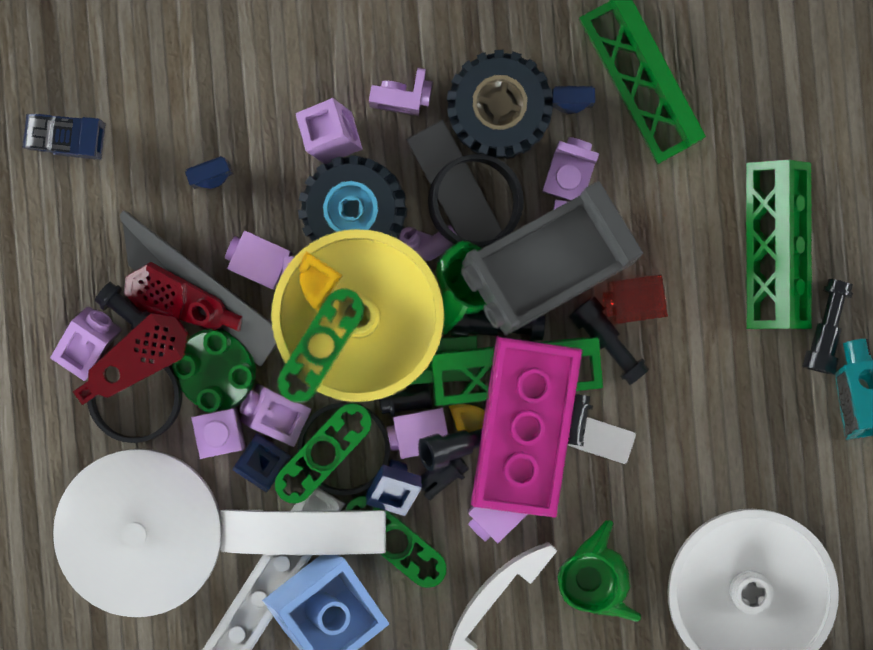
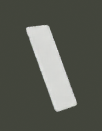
M587 417L583 441L584 446L568 444V446L626 464L636 434Z

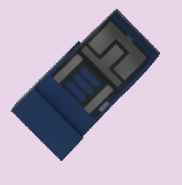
M26 114L22 148L53 153V155L101 160L106 123L99 118Z

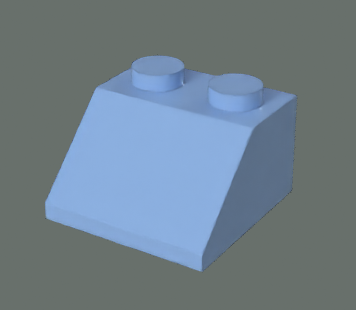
M339 555L318 556L262 600L299 650H358L389 625V622L347 561Z

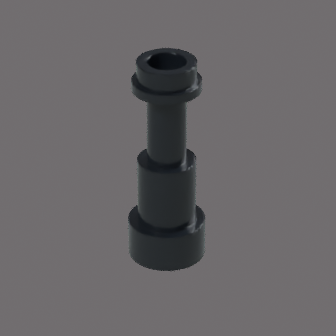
M828 279L827 286H824L823 289L829 295L822 323H817L811 350H806L803 368L835 375L839 358L835 357L842 331L841 328H838L845 297L852 298L853 296L851 292L853 284L841 280Z
M109 282L98 293L95 302L100 305L103 311L110 307L132 325L130 328L132 331L150 313L147 310L141 312L120 295L122 288L119 285L116 286Z
M594 295L573 311L569 318L578 329L583 327L590 337L599 338L600 349L605 348L624 371L620 376L622 380L625 379L631 385L647 373L649 369L644 364L645 360L643 358L636 361L619 340L618 336L620 333L602 312L605 308Z
M481 310L473 314H464L462 319L451 329V336L468 337V333L497 336L498 332L503 331L500 327L495 328L488 320L485 311ZM545 315L540 316L512 333L530 335V341L532 342L543 340Z
M482 429L469 433L466 430H461L444 436L437 433L421 438L418 442V452L424 467L429 471L448 466L450 460L472 454L474 448L480 447Z

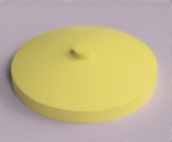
M354 229L335 232L321 237L301 250L282 273L272 303L271 319L273 334L285 363L291 357L318 313L306 300L300 286V263L307 251L343 275L333 292L339 289L352 290L359 295L364 305L362 320L317 392L337 400L366 402L391 396L413 383L433 359L442 337L444 325V307L441 291L427 263L417 252L402 241L390 235L371 230ZM347 298L343 303L336 300L333 304V307L337 310L336 317L332 323L324 317L320 325L331 328L339 338H342L346 330L338 328V325L345 316L350 318L355 316L356 312L351 307L353 300ZM320 333L311 338L309 351L315 358L323 359L333 352L334 342L329 335ZM301 354L297 363H302L305 366L297 377L310 387L305 381L309 371L312 369L316 375H319L323 366L312 364Z

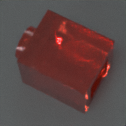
M662 274L612 281L608 283L609 291L603 292L606 317L613 316L614 325L668 317Z

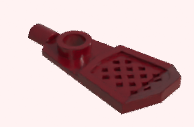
M153 262L147 263L126 276L124 295L140 311L144 312L147 310L150 314L177 317L179 320L217 330L220 326L224 325L236 331H241L243 316L226 310L222 300ZM198 306L205 310L206 316L200 313Z
M151 313L88 370V381L74 390L73 393L81 405H84L97 395L109 398L183 359L189 333L177 317ZM110 366L116 367L120 372V377L116 382H111L106 377V371Z

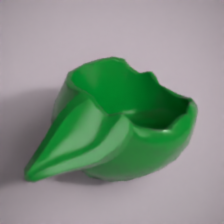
M460 241L448 248L439 258L434 272L441 291L444 307L442 335L447 334L462 319L464 314L477 313L484 309V305H486L479 291H472L462 274V269L464 268L462 262L467 253L474 249L477 252L482 249L468 241Z
M605 520L598 530L578 548L575 555L562 563L557 575L559 590L564 601L574 609L597 615L616 616L638 622L641 620V614L626 606L623 602L630 590L629 570L621 554L607 548L614 523L612 520Z

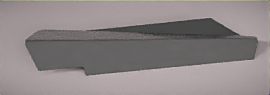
M123 210L120 214V219L123 223L128 266L133 270H137L147 263L153 262L222 300L226 310L243 316L241 331H236L224 325L218 329L228 331V333L242 343L252 355L255 363L262 366L277 347L272 322L138 219ZM198 306L200 313L206 316L205 310Z

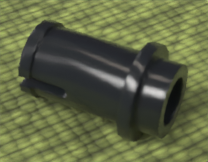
M429 384L409 385L391 396L379 399L381 414L390 413V417H394L395 412L426 407L431 408Z
M575 394L568 444L584 446L583 441L588 409L593 410V405H589L590 396Z
M460 457L450 460L446 467L433 471L427 470L421 475V492L424 490L425 497L431 501L435 495L457 478L463 480L465 478L464 473L469 470L468 465Z

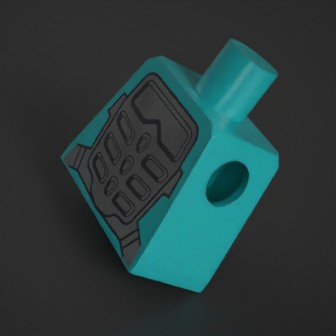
M864 338L843 343L847 364L843 365L835 373L845 440L873 436V360L869 341ZM859 379H862L867 383L868 389L864 388L860 384Z

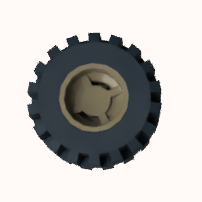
M494 50L495 53L488 55L483 52L477 55V59L472 62L468 60L463 64L460 73L455 74L452 79V86L448 90L447 96L449 119L460 141L476 154L489 155L495 158H515V155L524 154L531 150V147L539 143L543 138L551 121L553 109L552 91L549 88L548 79L544 72H540L537 64L531 59L526 60L521 57L520 53L514 51L512 54L504 53V50Z

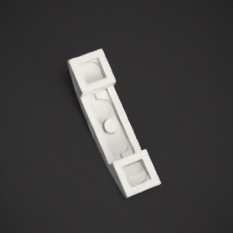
M220 510V552L270 555L386 553V510Z
M549 542L535 546L508 561L489 577L472 597L460 616L448 650H478L477 644L467 637L517 574L531 584L557 552L556 548Z

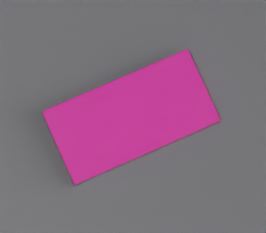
M496 337L471 500L473 507L557 517L582 349Z

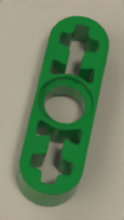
M339 289L332 292L317 313L279 374L278 388L286 399L295 403L306 402L319 389L363 318L364 305L359 295L354 291ZM347 298L353 300L351 307L356 314L353 318L345 316L341 320L338 328L344 329L346 332L342 338H339L334 330L321 326L320 323L324 317L332 323L337 315V310L333 307L334 302L338 300L343 303ZM320 333L329 335L334 342L333 352L323 359L315 358L309 351L311 338ZM303 354L309 362L317 366H323V369L319 375H316L311 369L305 379L306 383L310 385L307 392L299 390L293 395L289 392L291 384L286 380L290 374L298 376L305 365L297 363V360Z
M349 403L339 408L278 473L275 479V490L278 496L283 501L292 504L306 500L369 433L372 425L369 411L357 403ZM358 411L363 416L360 420L363 430L360 433L356 430H351L343 438L345 441L350 442V445L343 449L339 440L327 434L326 431L330 426H333L337 433L345 424L342 415L345 412L353 415ZM328 441L334 446L336 457L331 464L319 465L313 460L311 451L315 443ZM301 457H304L307 465L312 470L321 473V476L315 480L310 473L301 484L305 489L304 493L300 494L294 491L288 494L285 491L288 483L284 477L286 474L293 477L297 476L304 468V466L297 464Z
M366 495L353 498L345 510H352L356 505L361 508L365 507ZM372 506L373 510H383ZM386 511V518L391 521L386 524V533L393 529L403 531L408 538V545L400 553H392L386 549V553L379 554L421 587L431 588L440 584L445 578L447 570L443 555L393 513ZM415 543L423 547L417 552L420 558L424 561H429L431 558L438 561L435 565L436 571L439 572L437 576L433 577L428 574L422 578L418 575L420 566L411 559L408 566L401 562V560L410 555Z

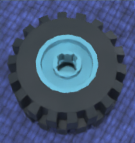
M360 156L333 158L332 162L328 164H321L316 168L317 172L313 176L308 177L305 182L307 184L306 189L300 193L299 201H302L301 210H298L299 219L303 220L304 227L302 230L305 236L310 237L313 242L335 232L354 229L377 231L397 239L405 227L403 224L408 210L405 205V192L402 190L396 176L380 163Z

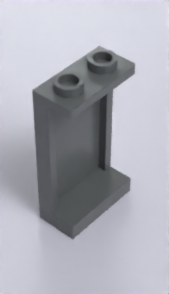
M597 181L586 187L580 196L478 252L474 249L467 253L462 262L464 266L462 274L472 291L478 290L486 303L484 311L490 323L495 328L500 327L506 336L633 265L641 257L643 251L600 181Z

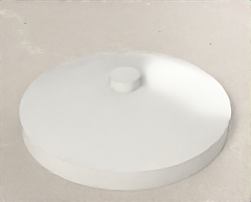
M149 449L119 451L106 455L88 465L66 488L54 519L53 538L55 553L68 582L76 592L92 605L109 613L126 617L158 615L186 602L204 585L211 575L218 560L221 546L220 510L208 484L184 461L167 453Z
M752 508L720 514L692 532L679 549L673 561L667 590L668 606L673 624L684 644L690 650H819L833 627L839 600L838 581L833 563L828 552L816 536L806 527L785 515L774 511Z

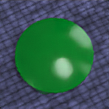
M205 329L190 336L184 358L172 364V370L179 380L183 393L191 402L207 413L228 410L242 403L250 390H252L256 378V366L252 355L242 343L223 329Z

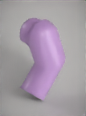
M451 225L447 226L453 233L456 234ZM413 227L403 228L397 238L417 252L424 261L435 259L448 248L455 245L444 238L439 232L431 236L417 231Z

